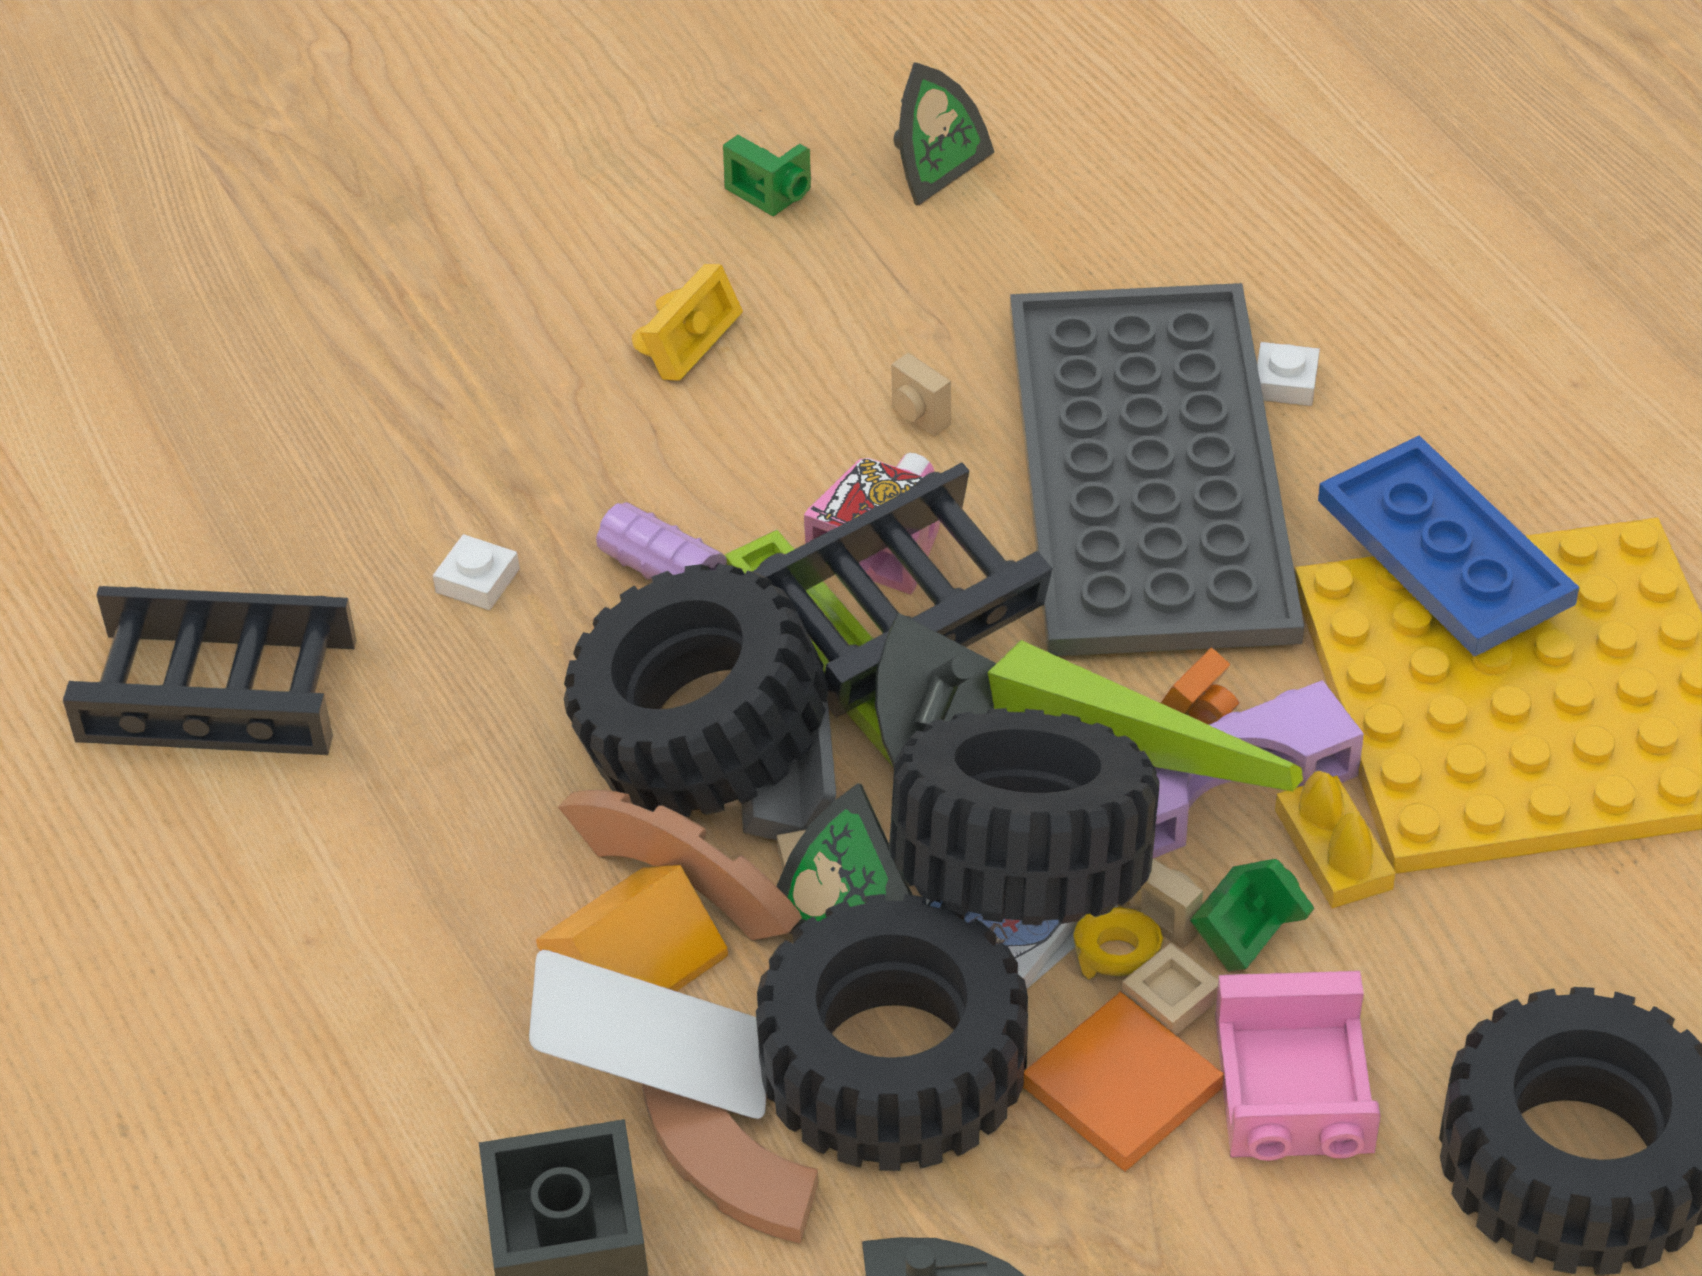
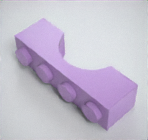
M1323 680L1298 690L1285 691L1273 700L1242 712L1229 713L1217 722L1209 724L1214 728L1301 767L1303 780L1297 787L1304 786L1307 779L1315 771L1329 773L1332 777L1337 775L1341 783L1355 778L1359 774L1364 733ZM1155 767L1160 785L1153 858L1186 846L1188 810L1191 805L1209 789L1232 781Z

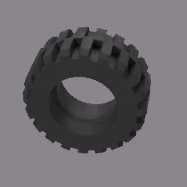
M698 564L685 566L683 573L672 575L671 572L665 571L651 577L652 583L638 590L634 585L620 594L621 601L612 609L605 606L593 619L594 629L591 633L583 632L573 652L576 660L569 661L564 681L566 687L564 705L566 714L572 722L571 726L610 789L615 792L629 794L634 805L654 812L660 805L685 817H690L692 810L698 809L705 815L725 811L724 804L739 800L741 804H744L752 798L759 796L755 788H761L768 782L775 786L789 773V763L793 759L801 761L813 742L810 732H814L818 727L820 728L826 711L822 701L826 702L828 696V683L823 671L824 665L787 594L781 588L773 586L770 579L752 571L744 573L742 568L718 564L716 570H710L708 566ZM732 670L716 688L701 698L682 706L661 709L674 693L691 681L710 673Z
M1006 708L988 709L987 713L974 715L971 711L954 714L950 721L946 722L938 719L927 724L922 732L916 731L896 756L889 840L890 856L903 879L909 886H915L921 896L931 902L941 900L945 902L947 909L963 915L969 911L981 914L983 920L1000 923L1003 922V919L1022 920V925H1042L1043 921L1059 920L1061 924L1079 922L1082 916L1087 914L1098 917L1111 912L1117 904L1123 906L1131 900L1150 876L1160 780L1157 777L1155 767L1145 751H1140L1137 744L1127 736L1117 737L1112 728L1100 723L1090 725L1081 722L1080 717L1063 713L1061 716L1044 714V710L1025 709V712H1008Z
M885 894L865 896L864 904L852 907L849 906L847 901L827 908L825 910L826 918L818 922L814 917H811L793 930V943L785 940L777 947L769 959V970L760 978L757 990L758 1008L756 1009L762 1083L767 1098L775 1103L776 1115L787 1129L794 1132L801 1129L802 1142L819 1153L825 1154L829 1148L837 1151L839 1162L861 1168L863 1160L879 1163L880 1171H901L900 1163L918 1161L920 1169L943 1163L942 1154L951 1150L957 1156H960L979 1145L980 1130L989 1135L999 1128L1007 1119V1107L1018 1101L1024 1086V1070L1027 1068L1028 993L1025 979L1018 974L1017 960L1007 946L1002 943L996 945V933L978 919L973 920L971 923L966 922L965 915L947 909L945 902H942L940 907L937 908L926 905L925 897L905 894L904 901H886ZM882 1006L917 1008L940 1018L953 1029V1032L936 1046L926 1051L903 1057H878L861 1053L843 1044L832 1035L836 1028L850 1017L865 1010Z
M1572 987L1569 995H1556L1554 988L1529 994L1528 1003L1522 1005L1518 999H1515L1493 1010L1492 1020L1485 1019L1478 1022L1466 1036L1465 1047L1457 1051L1451 1067L1439 1140L1442 1143L1440 1161L1443 1174L1450 1182H1454L1451 1194L1461 1210L1467 1215L1474 1212L1478 1213L1476 1227L1495 1243L1504 1238L1513 1244L1512 1254L1531 1263L1534 1262L1535 1257L1555 1262L1553 1270L1576 1274L1577 1266L1593 1267L1595 1275L1620 1274L1622 1264L1626 1262H1631L1634 1269H1642L1661 1260L1664 1249L1667 1252L1678 1251L1692 1239L1695 1226L1702 1224V1043L1688 1029L1682 1033L1677 1031L1673 1027L1675 1019L1659 1008L1653 1006L1649 1012L1634 1005L1636 999L1633 996L1616 991L1613 998L1594 995L1595 988ZM1570 1100L1594 1104L1624 1119L1640 1135L1647 1148L1630 1156L1616 1159L1599 1160L1575 1156L1559 1150L1543 1140L1531 1129L1521 1114L1540 1104L1554 1101Z

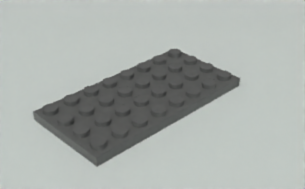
M1243 284L1010 294V318L1036 551L1053 568L1043 605L1047 652L1055 656L1210 649L1211 647L1214 649L1303 644L1304 622Z

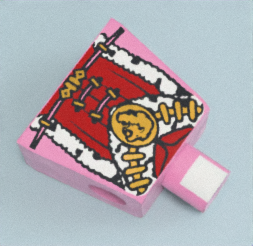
M916 453L905 454L896 467L871 458L859 459L805 512V544L913 488L921 478L934 472L932 464L925 457ZM939 520L911 535L927 556L938 533ZM888 547L859 562L876 583L910 595L916 588V581Z

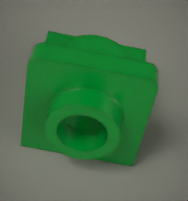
M736 135L723 144L725 189L774 217L793 202L802 199L810 190L811 164L810 149L808 147L798 144L781 157H777L740 135Z

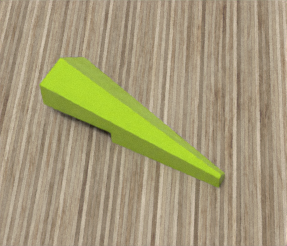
M1020 640L988 671L994 709L1006 708L1008 712H1025V709L1044 710V714L1061 716L1063 713L1080 717L1081 722L1090 725L1100 723L1112 728L1115 736L1125 735L1134 741L1140 751H1145L1154 767L1292 792L1303 780L1302 768L1296 764L1025 641Z

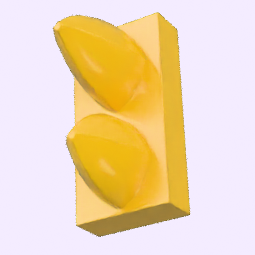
M704 264L682 288L659 297L655 301V306L659 312L648 324L640 327L632 334V344L643 355L652 357L662 380L680 381L743 313L722 264Z
M1315 771L1307 779L1304 786L1297 787L1293 792L1284 791L1276 794L1275 812L1332 909L1393 890L1396 872L1337 775L1332 777L1329 773Z

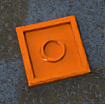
M1120 991L1024 1070L1023 1088L1126 1172L1223 1088L1224 1073Z

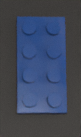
M1420 435L1319 484L1318 501L1474 657L1575 606L1577 603L1579 586Z

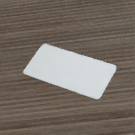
M549 950L538 952L535 962L529 1041L535 1050L755 1119L763 1117L765 1114L766 1092L761 1076L756 1017Z

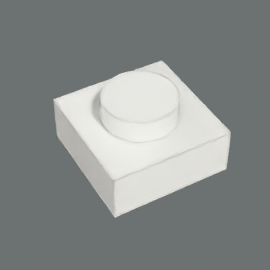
M1261 342L1257 367L1263 400L1312 406L1320 348Z
M463 534L433 574L435 592L491 610L520 569L518 554L516 551Z

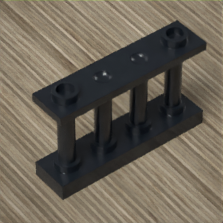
M963 462L942 473L932 472L927 474L908 491L787 554L776 553L771 555L756 570L752 571L770 579L773 586L781 588L787 594L809 637L828 659L829 663L826 664L825 677L828 683V696L826 700L828 701L829 710L835 718L875 697L876 671L884 642L896 614L899 613L859 564L862 560L888 547L935 605L913 618L910 616L906 617L964 647H968L1044 605L1053 568L1038 551L1017 562L1014 560L1006 561L962 509L970 472ZM939 520L987 578L965 590L963 588H954L911 535ZM836 575L882 634L861 646L856 644L849 645L806 590Z
M99 586L96 594L107 636L108 638H113L100 682L68 681L63 704L75 742L313 755L329 754L333 733L324 693L315 692L326 649H355L357 640L348 598ZM140 639L175 641L163 685L126 684ZM202 642L238 644L226 688L189 687ZM264 645L300 647L288 692L252 690Z

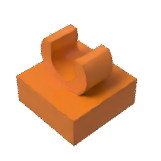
M1211 647L1171 687L1161 701V704L1190 715V717L1208 725L1217 722L1223 716L1231 713L1240 703L1231 691L1221 685H1217L1231 664Z

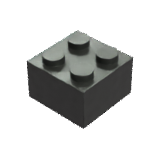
M625 1119L479 1142L495 1276H649Z

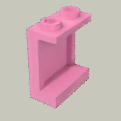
M1360 971L1219 975L1215 1021L1221 1072L1224 1073L1223 1093L1231 1157H1254L1259 1160L1271 1161L1285 1156L1327 1155L1332 1158H1349L1357 1154L1375 1153L1380 1123L1379 1103L1372 1101L1360 1022L1364 995Z

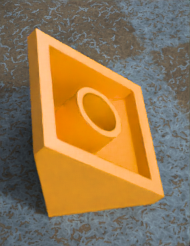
M681 865L642 867L536 939L537 948L540 951L549 950L676 992L728 956V947Z

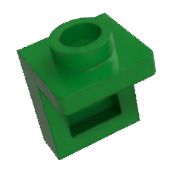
M1270 859L1233 866L1192 916L1190 921L1228 972L1247 969L1283 923L1306 920L1313 912L1314 906L1301 890L1294 874L1285 868L1279 860Z

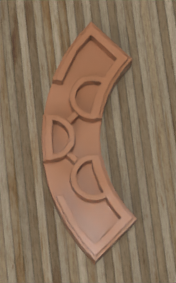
M608 790L572 792L558 806V809L598 857H627L643 861L655 867L681 865L693 888L720 908L751 941L787 934L802 918L800 912L791 901L749 860L739 855L733 862L718 849L704 841L706 837L705 828L664 806L659 805L652 812L630 804L629 794Z
M642 1084L644 1101L656 1133L657 1142L668 1161L685 1182L691 1181L702 1193L715 1201L718 1210L725 1215L773 1237L801 1244L819 1184L818 1169L789 1161L765 1149L750 1138L725 1109Z

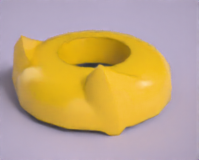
M1114 907L1111 912L1098 917H1094L1091 914L1085 915L1076 925L1073 941L1082 974L1090 980L1097 972L1115 977L1129 976L1160 952L1163 936L1159 925L1150 916L1134 909ZM1119 940L1133 945L1135 950L1124 955H1114L1103 951L1100 946L1108 941Z

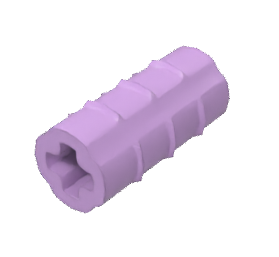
M628 502L623 504L617 503L608 510L600 523V529L596 537L597 547L602 552L617 559L622 566H629L642 573L646 579H652V576L665 571L671 572L672 575L683 573L685 566L703 564L708 566L710 570H716L718 564L727 565L726 557L723 553L704 544L701 538L695 539L682 532L677 525L671 526L658 519L654 513H647Z

